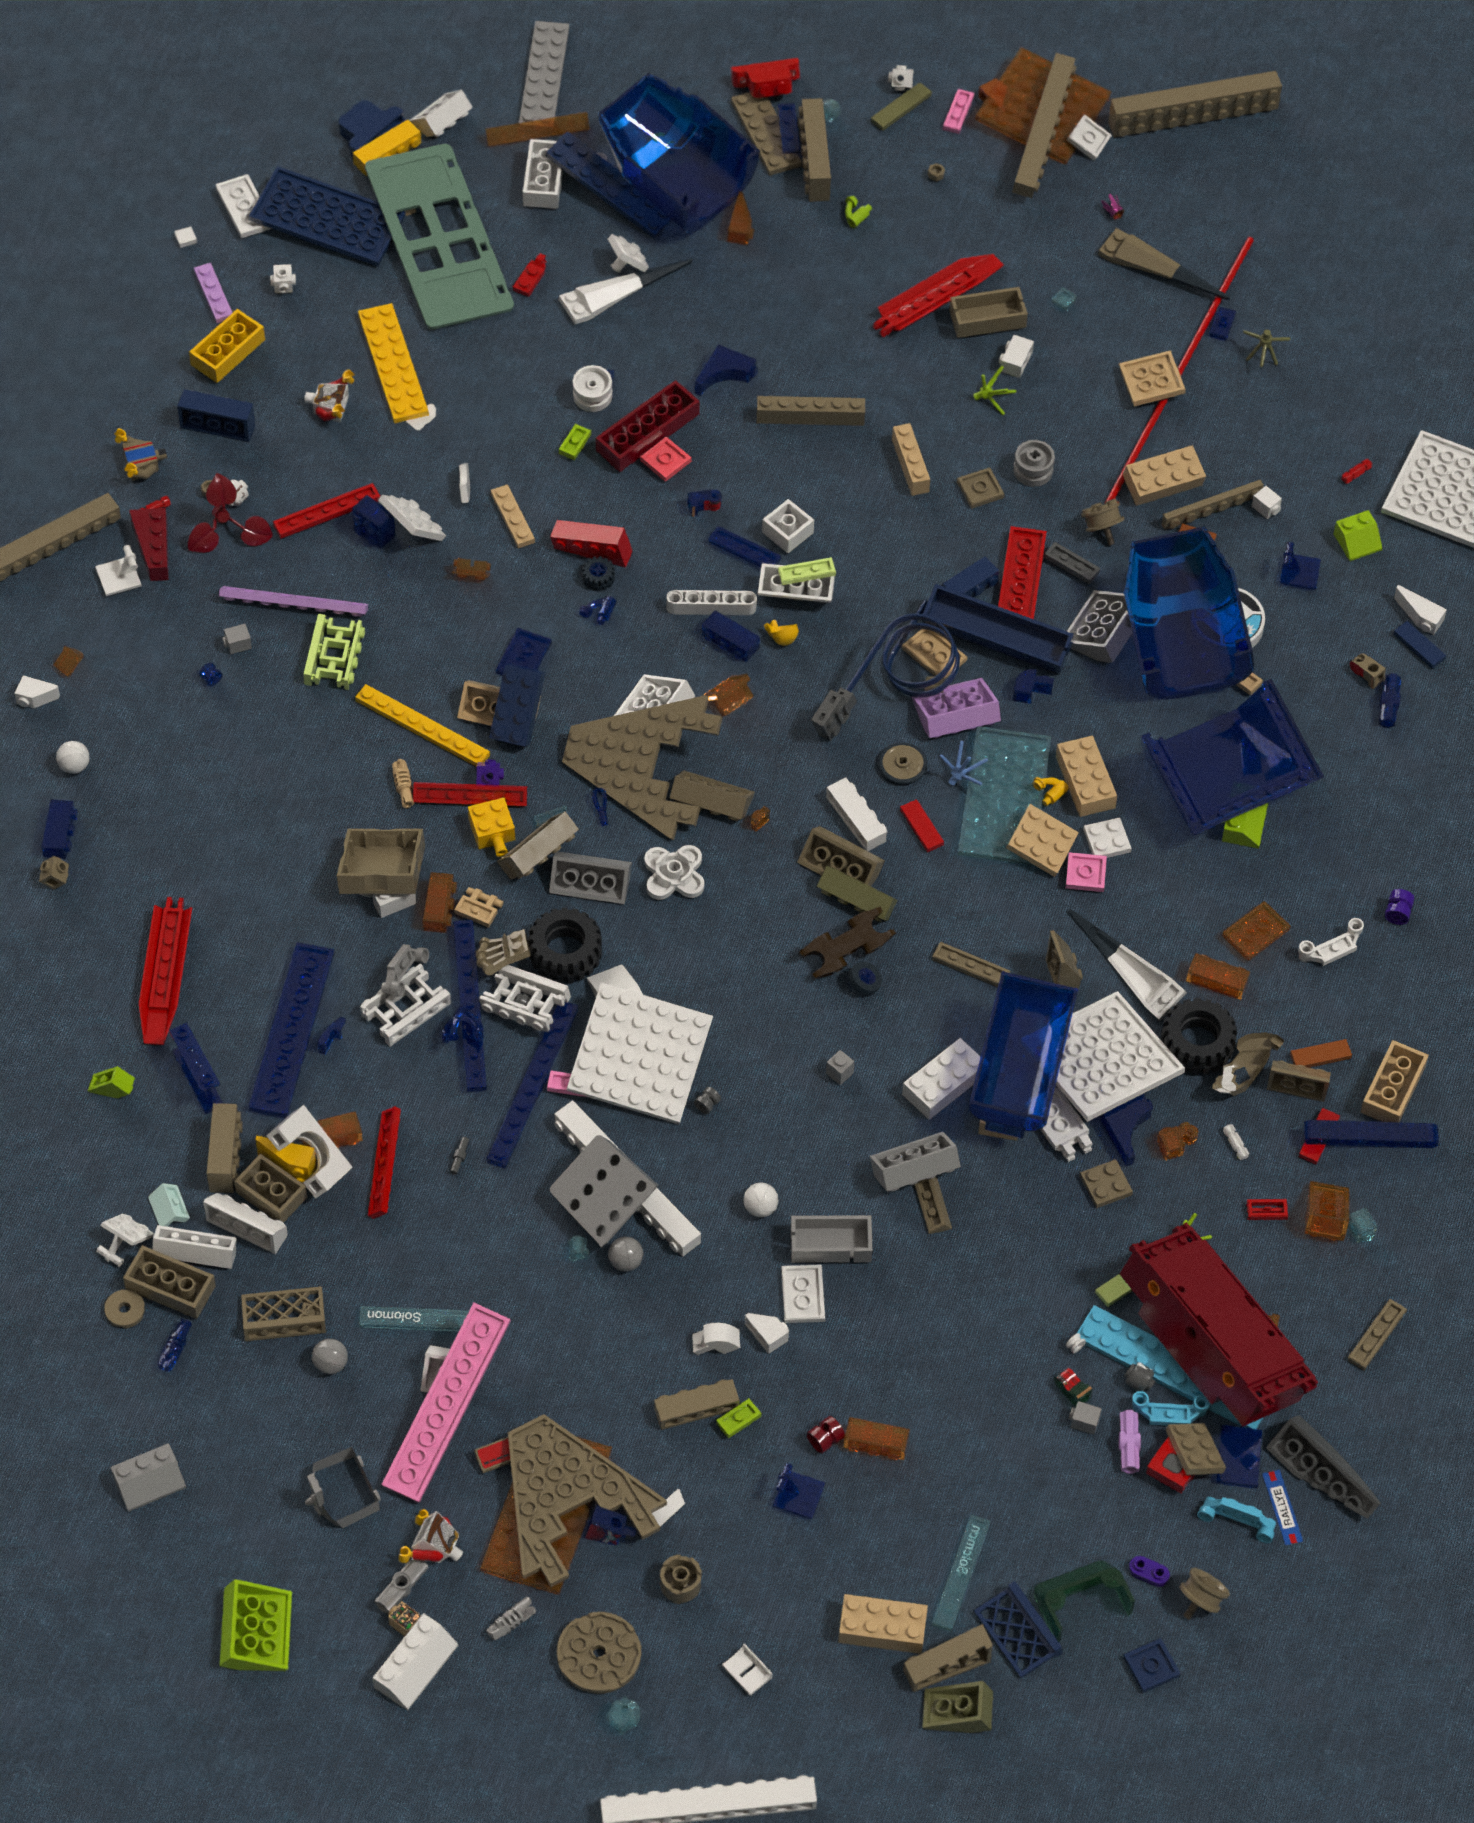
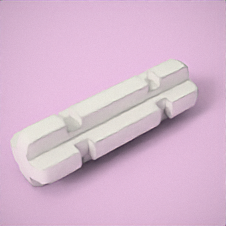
M1229 1124L1224 1127L1223 1132L1226 1137H1229L1228 1141L1234 1151L1237 1152L1238 1158L1244 1160L1248 1158L1249 1152L1246 1147H1243L1245 1145L1238 1133L1235 1132V1127Z

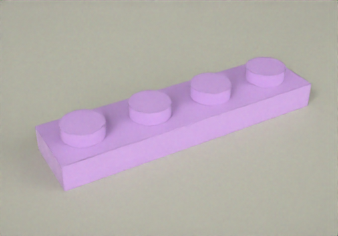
M211 263L194 267V273L216 323L223 322L232 314V311Z

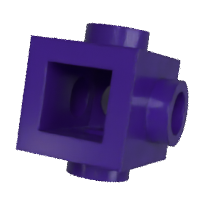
M496 760L478 762L476 784L499 785L500 780H504V768H500L501 763H496Z

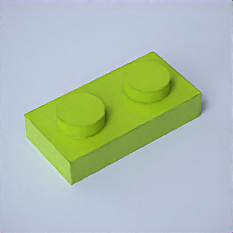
M575 424L560 446L559 454L575 460L591 436V430Z
M747 1399L717 1419L716 1424L729 1439L759 1419L761 1412L750 1399Z

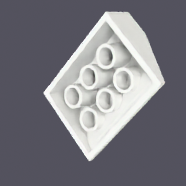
M643 675L614 716L695 697V694L687 680Z

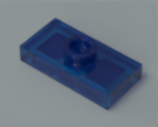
M1219 307L1209 337L1226 341L1235 319L1236 311Z

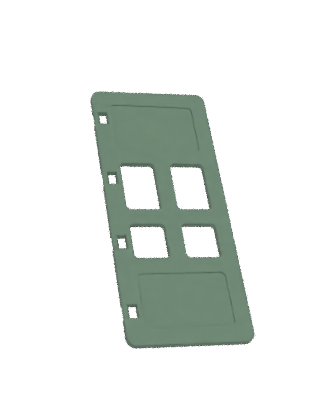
M440 144L367 161L365 164L366 173L426 326L429 329H437L513 310V299L508 291L505 279L490 246L489 239L474 206L452 147L448 144ZM452 161L454 167L449 168L447 162ZM457 200L468 227L444 232L433 204ZM469 203L470 209H465L464 204ZM420 208L431 236L408 241L396 213ZM472 240L480 259L460 264L456 263L449 245ZM486 245L487 251L482 252L480 246ZM436 249L443 267L420 272L412 254ZM502 287L504 293L499 294L497 288Z

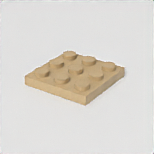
M1171 351L1119 363V369L1133 406L1186 393Z
M1029 804L1006 848L1055 877L1079 832Z

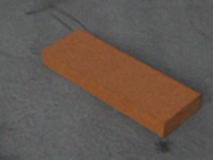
M1347 1039L1292 1050L1290 1051V1056L1294 1065H1304L1310 1068L1351 1059L1352 1053Z

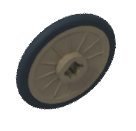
M902 742L886 747L880 754L878 765L883 776L891 782L910 784L918 781L925 774L927 758L924 752L917 746Z

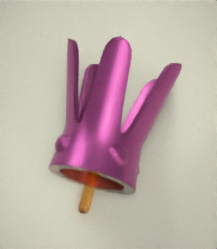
M1109 194L1112 207L1105 201H1101V203L1113 219H1121L1125 211L1120 206L1117 195L1116 202L1114 197Z

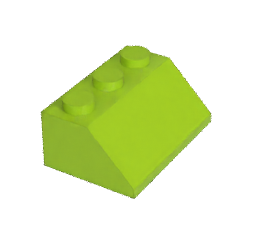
M1233 783L1222 842L1259 849L1269 800L1254 787Z

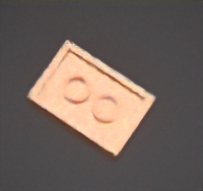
M1263 901L1223 931L1222 936L1249 961L1287 933L1291 925L1270 905Z

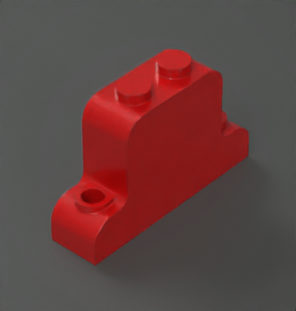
M792 58L731 67L732 84L736 88L748 87L754 98L789 94L792 92V80L800 78L799 59Z

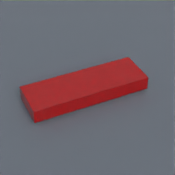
M917 799L900 806V811L927 852L944 845V840Z
M1322 1108L1298 1157L1317 1165L1340 1119V1115Z

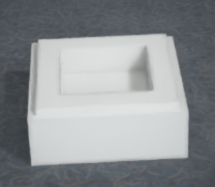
M191 227L174 231L180 248L197 243Z

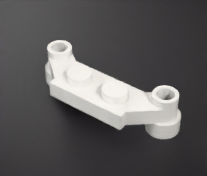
M1359 918L1351 919L1346 933L1316 947L1311 941H1302L1298 949L1299 959L1303 962H1319L1324 966L1355 952L1357 949L1355 944L1363 931V921Z

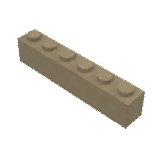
M757 396V423L864 426L865 398Z

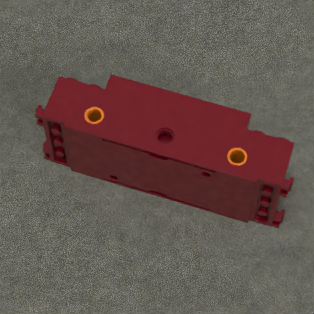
M1187 1222L1172 1229L1173 1234L1149 1244L1141 1240L1139 1243H1134L1128 1247L1132 1254L1119 1275L1143 1303L1138 1312L1139 1316L1211 1405L1223 1401L1240 1424L1245 1426L1299 1402L1304 1394L1317 1388L1319 1382L1304 1363L1303 1357L1205 1239L1202 1240Z

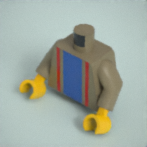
M117 429L114 433L116 443L123 441V453L127 464L124 470L128 471L127 476L132 481L140 478L148 479L159 470L158 460L167 459L165 448L154 450L151 441L132 438L126 435L123 429Z

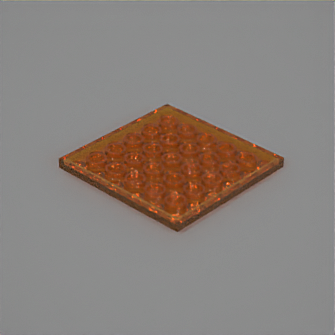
M1021 47L977 112L975 120L1027 145L1053 62ZM1077 74L1070 76L1073 80L1070 89H1066L1069 92L1066 102L1062 101V104H1065L1062 115L1058 114V117H1061L1058 127H1054V130H1057L1054 140L1050 139V143H1053L1051 151L1046 153L1047 156L1065 165L1077 149L1067 141L1068 137L1084 114L1092 121H1095L1112 93Z

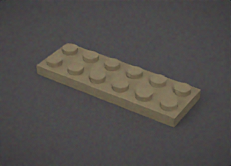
M750 92L731 97V103L769 176L802 166V162L768 97L754 98Z

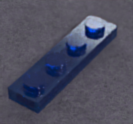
M717 526L709 537L710 544L759 567L762 566V563L778 565L781 561V555L720 526Z

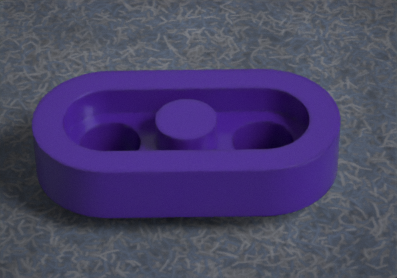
M1136 1556L1130 1562L1129 1571L1135 1578L1156 1587H1162L1168 1583L1170 1572L1164 1565L1143 1556ZM1141 1563L1144 1567L1140 1568L1137 1564ZM1156 1572H1161L1163 1575L1158 1576Z

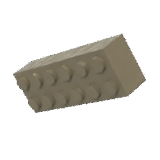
M823 98L802 99V106L798 108L799 117H801L798 118V128L802 130L799 131V139L803 143L801 144V155L805 157L802 158V168L806 170L803 171V178L807 183L805 184V195H808L809 202L830 201L831 174Z

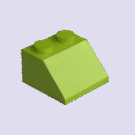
M1369 510L1336 521L1333 535L1349 561L1383 549L1377 523Z

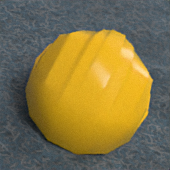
M772 620L770 624L766 623L764 625L770 637L778 645L782 646L792 644L799 633L797 624L778 626L777 621Z

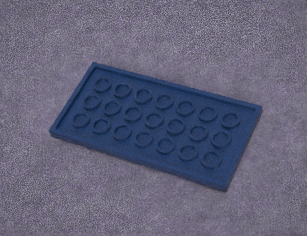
M279 166L276 167L249 215V221L375 266H379L392 242L391 234L377 201ZM405 211L396 213L400 224L405 218Z

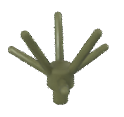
M1244 330V334L1260 339L1259 344L1246 360L1249 361L1260 347H1263L1260 367L1264 365L1267 348H1269L1274 364L1278 365L1271 345L1272 341H1290L1291 338H1272L1270 330H1265L1261 336Z

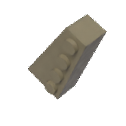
M983 1624L918 1656L908 1658L904 1662L903 1671L913 1692L990 1663L993 1645Z

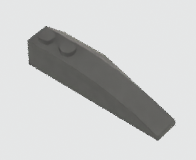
M1300 1415L1290 1418L1266 1447L1294 1476L1307 1481L1314 1488L1324 1491L1329 1497L1341 1501L1346 1507L1367 1519L1381 1504L1345 1459Z

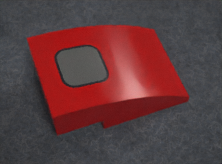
M1169 1437L1159 1448L1146 1470V1474L1181 1494L1189 1481H1192L1195 1476L1186 1475Z

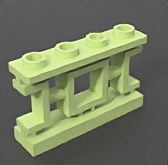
M318 614L303 674L305 685L312 686L313 682L319 685L320 678L324 677L337 679V687L341 688V686H344L345 690H349L350 684L354 682L355 674L353 669H357L358 665L357 653H361L362 643H360L361 638L364 639L365 628L362 627L361 620H358L357 623L351 621L349 628L333 626V618L328 620L325 615ZM326 627L327 634L335 635V638L324 637ZM354 635L352 647L350 646V640H343L342 637L353 638ZM328 647L344 649L342 658L326 656ZM318 658L320 659V665H327L328 668L317 667ZM335 667L346 668V673H345V677H344V678H343V671H341V670H335Z

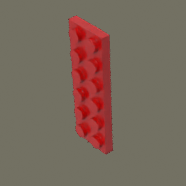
M1010 526L998 607L1034 619L1047 531Z

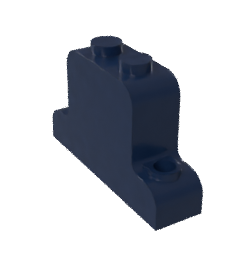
M362 100L353 105L348 112L342 114L339 118L340 135L349 141L348 147L350 148L351 158H353V152L405 121L404 111L397 106H392L383 111L370 101Z

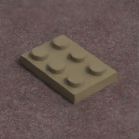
M1205 1423L1170 1424L1167 1426L1166 1432L1186 1475L1224 1473L1226 1469L1225 1464Z

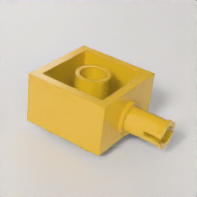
M505 798L468 806V819L478 849L494 846L496 856L502 857L507 854L508 851L505 843L515 840V827Z

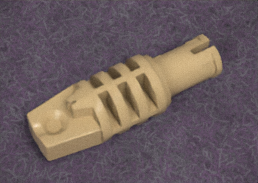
M398 759L392 764L396 791L401 796L402 807L410 808L411 805H414L411 794L413 786L410 772L405 760Z

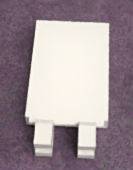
M1059 1088L1025 1103L1024 1108L1054 1150L1062 1151L1063 1156L1068 1162L1075 1159L1074 1154L1076 1151L1072 1145L1077 1142L1085 1154L1092 1151L1088 1127Z

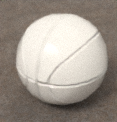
M68 741L62 744L56 754L58 766L69 774L82 772L87 767L90 758L86 746L77 741Z
M755 1183L744 1194V1206L751 1215L767 1217L777 1208L778 1194L767 1183Z

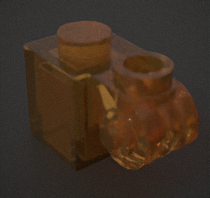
M1184 1122L1179 1127H1165L1158 1131L1157 1143L1164 1160L1184 1155V1142L1192 1145L1197 1141L1199 1131L1196 1126L1190 1125L1189 1122Z

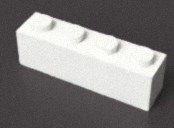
M844 778L827 787L826 798L866 851L886 842L887 829L883 823L880 824L875 812L868 808L866 800L863 796H859L853 783Z
M157 1225L153 1237V1250L179 1261L232 1269L236 1256L237 1238Z

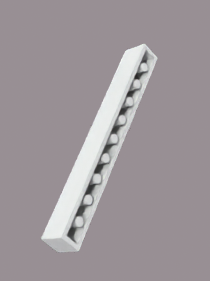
M573 1100L554 1114L555 1127L559 1132L563 1131L568 1141L572 1145H576L580 1153L597 1135L610 1140ZM658 1188L636 1211L640 1212L646 1223L650 1226L653 1225L658 1235L662 1239L665 1238L669 1242L671 1249L676 1253L678 1252L682 1257L701 1243V1233Z
M799 1776L796 1779L778 1778L770 1782L757 1780L750 1784L737 1782L731 1786L716 1784L711 1786V1788L697 1786L690 1788V1790L682 1791L681 1789H671L663 1793L651 1791L644 1795L630 1793L624 1797L610 1795L606 1796L605 1799H601L602 1823H686L816 1809L817 1799L814 1777Z

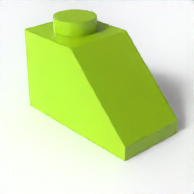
M117 1066L93 1074L88 1091L108 1097L120 1098L131 1093L135 1078Z

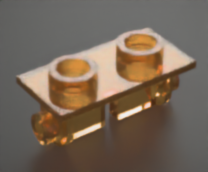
M454 559V566L457 569H454L452 573L457 574V577L466 578L470 575L475 576V579L485 580L491 575V573H487L491 569V564L488 561L474 560V567H472L471 559Z

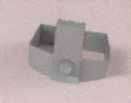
M352 1447L313 1463V1473L307 1476L312 1494L305 1501V1504L307 1506L313 1505L319 1515H323L330 1522L342 1528L379 1511V1501H381L378 1491L376 1489L373 1490L362 1468L364 1467L360 1455L356 1456ZM354 1457L373 1495L375 1503L335 1521L323 1506V1493L319 1487L318 1480L315 1479V1472Z

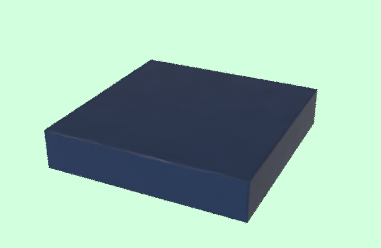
M1161 1638L1130 1651L1123 1656L1142 1693L1180 1677L1181 1673Z

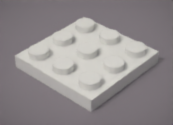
M382 495L378 501L412 535L439 541L445 538L446 535L441 531V526L432 522L430 515L421 511L419 504L414 500L408 501L402 497L399 499L393 495Z

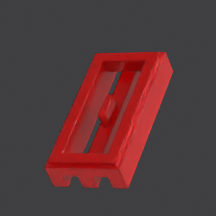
M1247 1199L1248 1220H1288L1287 1199ZM1252 1206H1283L1282 1208H1252Z

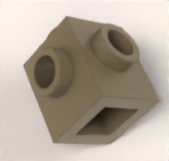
M55 856L43 861L40 866L39 882L53 890L66 884L69 864Z

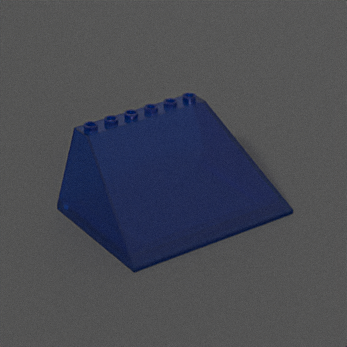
M1272 679L1263 682L1262 686L1237 709L1164 740L1163 737L1154 740L1150 737V732L1141 735L1142 751L1193 836L1324 778L1320 767Z

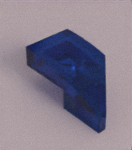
M339 1017L324 1031L317 1042L319 1053L326 1055L333 1039L341 1040L343 1035L341 1030L346 1023V1018Z

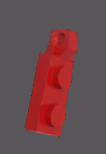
M540 253L535 261H530L514 284L513 291L527 297L531 295L545 274L546 255Z

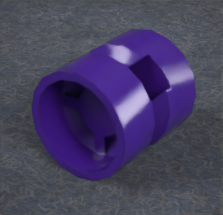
M1404 889L1391 891L1385 912L1386 920L1396 925L1407 924L1415 899L1414 895Z

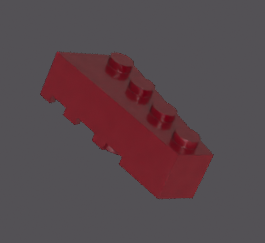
M166 508L129 510L131 525L134 529L150 581L169 580Z

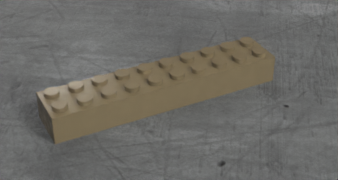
M1271 71L1111 99L1108 123L1113 137H1120L1246 114H1255L1263 111H1272L1279 107L1282 84L1277 72Z

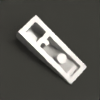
M1400 585L1396 587L1394 599L1417 627L1424 632L1434 635L1444 621L1447 609Z

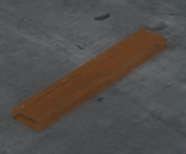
M586 111L485 128L488 146L564 134L567 131L570 133L588 130L590 126Z

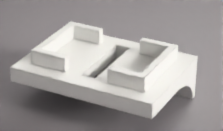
M745 1644L735 1655L722 1664L725 1670L750 1696L772 1678V1672ZM753 1664L755 1665V1667L752 1670H750L746 1675H744L743 1677L740 1676Z

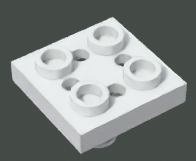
M611 234L608 241L618 256L611 265L612 268L620 273L628 263L645 272L649 266L645 261L646 258L640 252V247L635 243H628L622 236L617 237Z

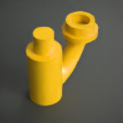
M1036 777L1032 782L1033 787L1038 791L1045 789L1046 785H1053L1044 794L1045 798L1041 801L1044 806L1054 804L1069 790L1067 783L1057 778L1041 779Z

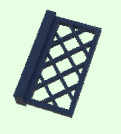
M1015 1581L1010 1583L1007 1589L974 1610V1613L1021 1679L1054 1656L1057 1658L1063 1654L1062 1646ZM1008 1595L1012 1600L1011 1608L999 1607L1000 1600ZM986 1609L995 1610L994 1619H985L981 1612ZM998 1610L1010 1612L1008 1622L996 1621ZM1013 1613L1022 1614L1024 1617L1022 1625L1011 1623ZM995 1624L1007 1626L1005 1636H999L994 1633ZM1010 1627L1021 1629L1020 1639L1008 1637ZM1024 1629L1034 1631V1641L1022 1640ZM1007 1641L1019 1643L1017 1653L1006 1650ZM1021 1644L1033 1645L1031 1656L1020 1654ZM1036 1646L1045 1647L1049 1652L1044 1657L1034 1656ZM1019 1658L1030 1659L1029 1667L1021 1671L1018 1667Z

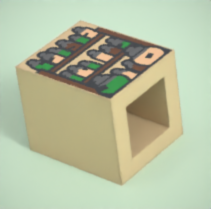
M401 1602L398 1606L395 1605L388 1614L389 1625L403 1636L408 1634L421 1617L404 1602Z

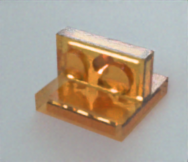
M748 674L732 675L704 694L709 697V701H714L722 716L728 715L754 697L747 685V682L751 680Z

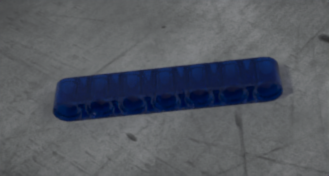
M1308 1120L1304 1122V1139L1306 1144L1435 1148L1439 1146L1438 1125L1433 1123Z

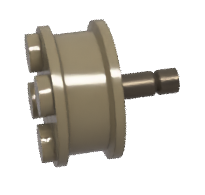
M1116 499L1106 501V504H1101L1100 502L1082 510L1081 516L1085 517L1088 526L1086 532L1103 529L1108 546L1115 544L1110 526L1125 520L1124 516L1120 515L1118 509L1120 503Z

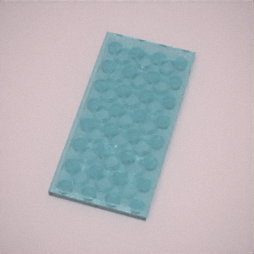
M977 726L971 766L985 758H988V761L970 771L969 777L982 782V785L971 781L968 782L958 855L1033 865L1008 850L1006 846L1028 805L1032 804L1041 810L1044 789L1036 790L1032 782L1036 777L1046 778L1051 736Z

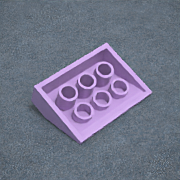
M983 678L949 685L944 689V693H938L930 697H912L922 726L929 738H938L949 733L955 734L966 729L972 730L979 726L993 725L1001 721L999 701Z

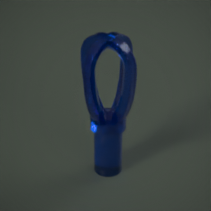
M595 788L592 796L593 803L599 814L601 826L608 825L606 790L604 788ZM598 792H600L603 796L602 808L600 807L597 800L596 794Z

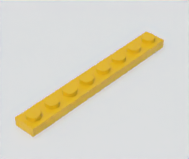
M367 684L355 697L356 702L476 767L478 762H485L490 756V751Z

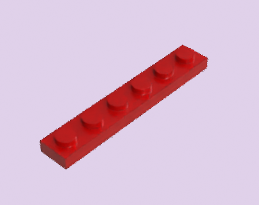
M371 483L273 521V526L280 539L378 502L380 495L374 484Z
M413 783L414 802L480 804L505 798L507 806H527V786Z
M396 1106L382 1111L368 1209V1216L372 1219L387 1214L401 1112V1109Z

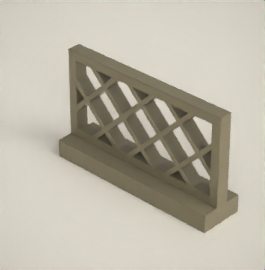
M322 1286L241 1295L245 1341L326 1333ZM310 1294L319 1295L314 1302L307 1299ZM291 1296L299 1298L294 1304L287 1301ZM272 1298L278 1300L274 1306L268 1304L267 1301ZM255 1300L258 1302L254 1308L246 1305V1301ZM302 1302L311 1304L305 1311L298 1308ZM282 1304L289 1307L284 1313L277 1310ZM262 1306L269 1309L264 1315L257 1312ZM312 1309L320 1311V1315L310 1316L308 1313ZM293 1310L300 1314L298 1317H288ZM272 1313H275L276 1315L279 1316L278 1319H274V1320H269V1319H268V1317H269ZM252 1315L259 1318V1320L255 1322L247 1321Z

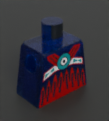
M596 1505L585 1538L618 1545L621 1537L633 1541L636 1529L625 1526L627 1520L625 1515Z

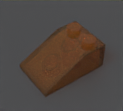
M1310 1181L1305 1217V1234L1313 1237L1319 1236L1331 1240L1344 1241L1349 1223V1188Z

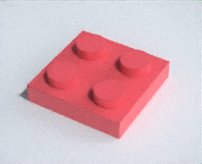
M665 437L640 456V461L666 482L691 462V457L669 438Z

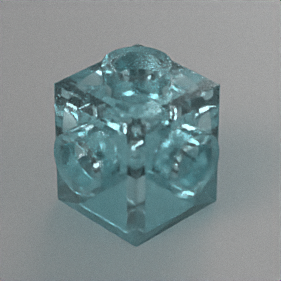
M627 1697L616 1700L610 1707L611 1710L607 1713V1722L621 1735L629 1728L633 1729L640 1722L639 1705Z

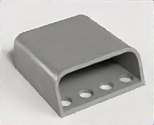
M597 1135L552 1184L550 1192L597 1241L599 1246L603 1247L659 1185L610 1140Z

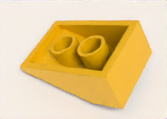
M256 1136L258 1155L262 1154L304 1184L315 1172L317 1166L315 1149L313 1147L291 1143L278 1151L269 1138Z

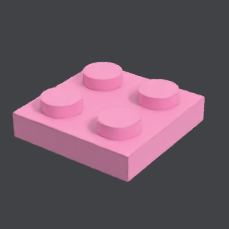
M1069 852L1066 888L1104 892L1107 856Z

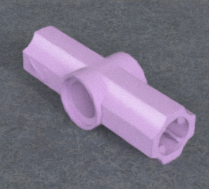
M1125 1410L1120 1412L1119 1451H1121V1471L1126 1474H1133L1139 1472L1141 1436L1138 1433V1413L1133 1410Z

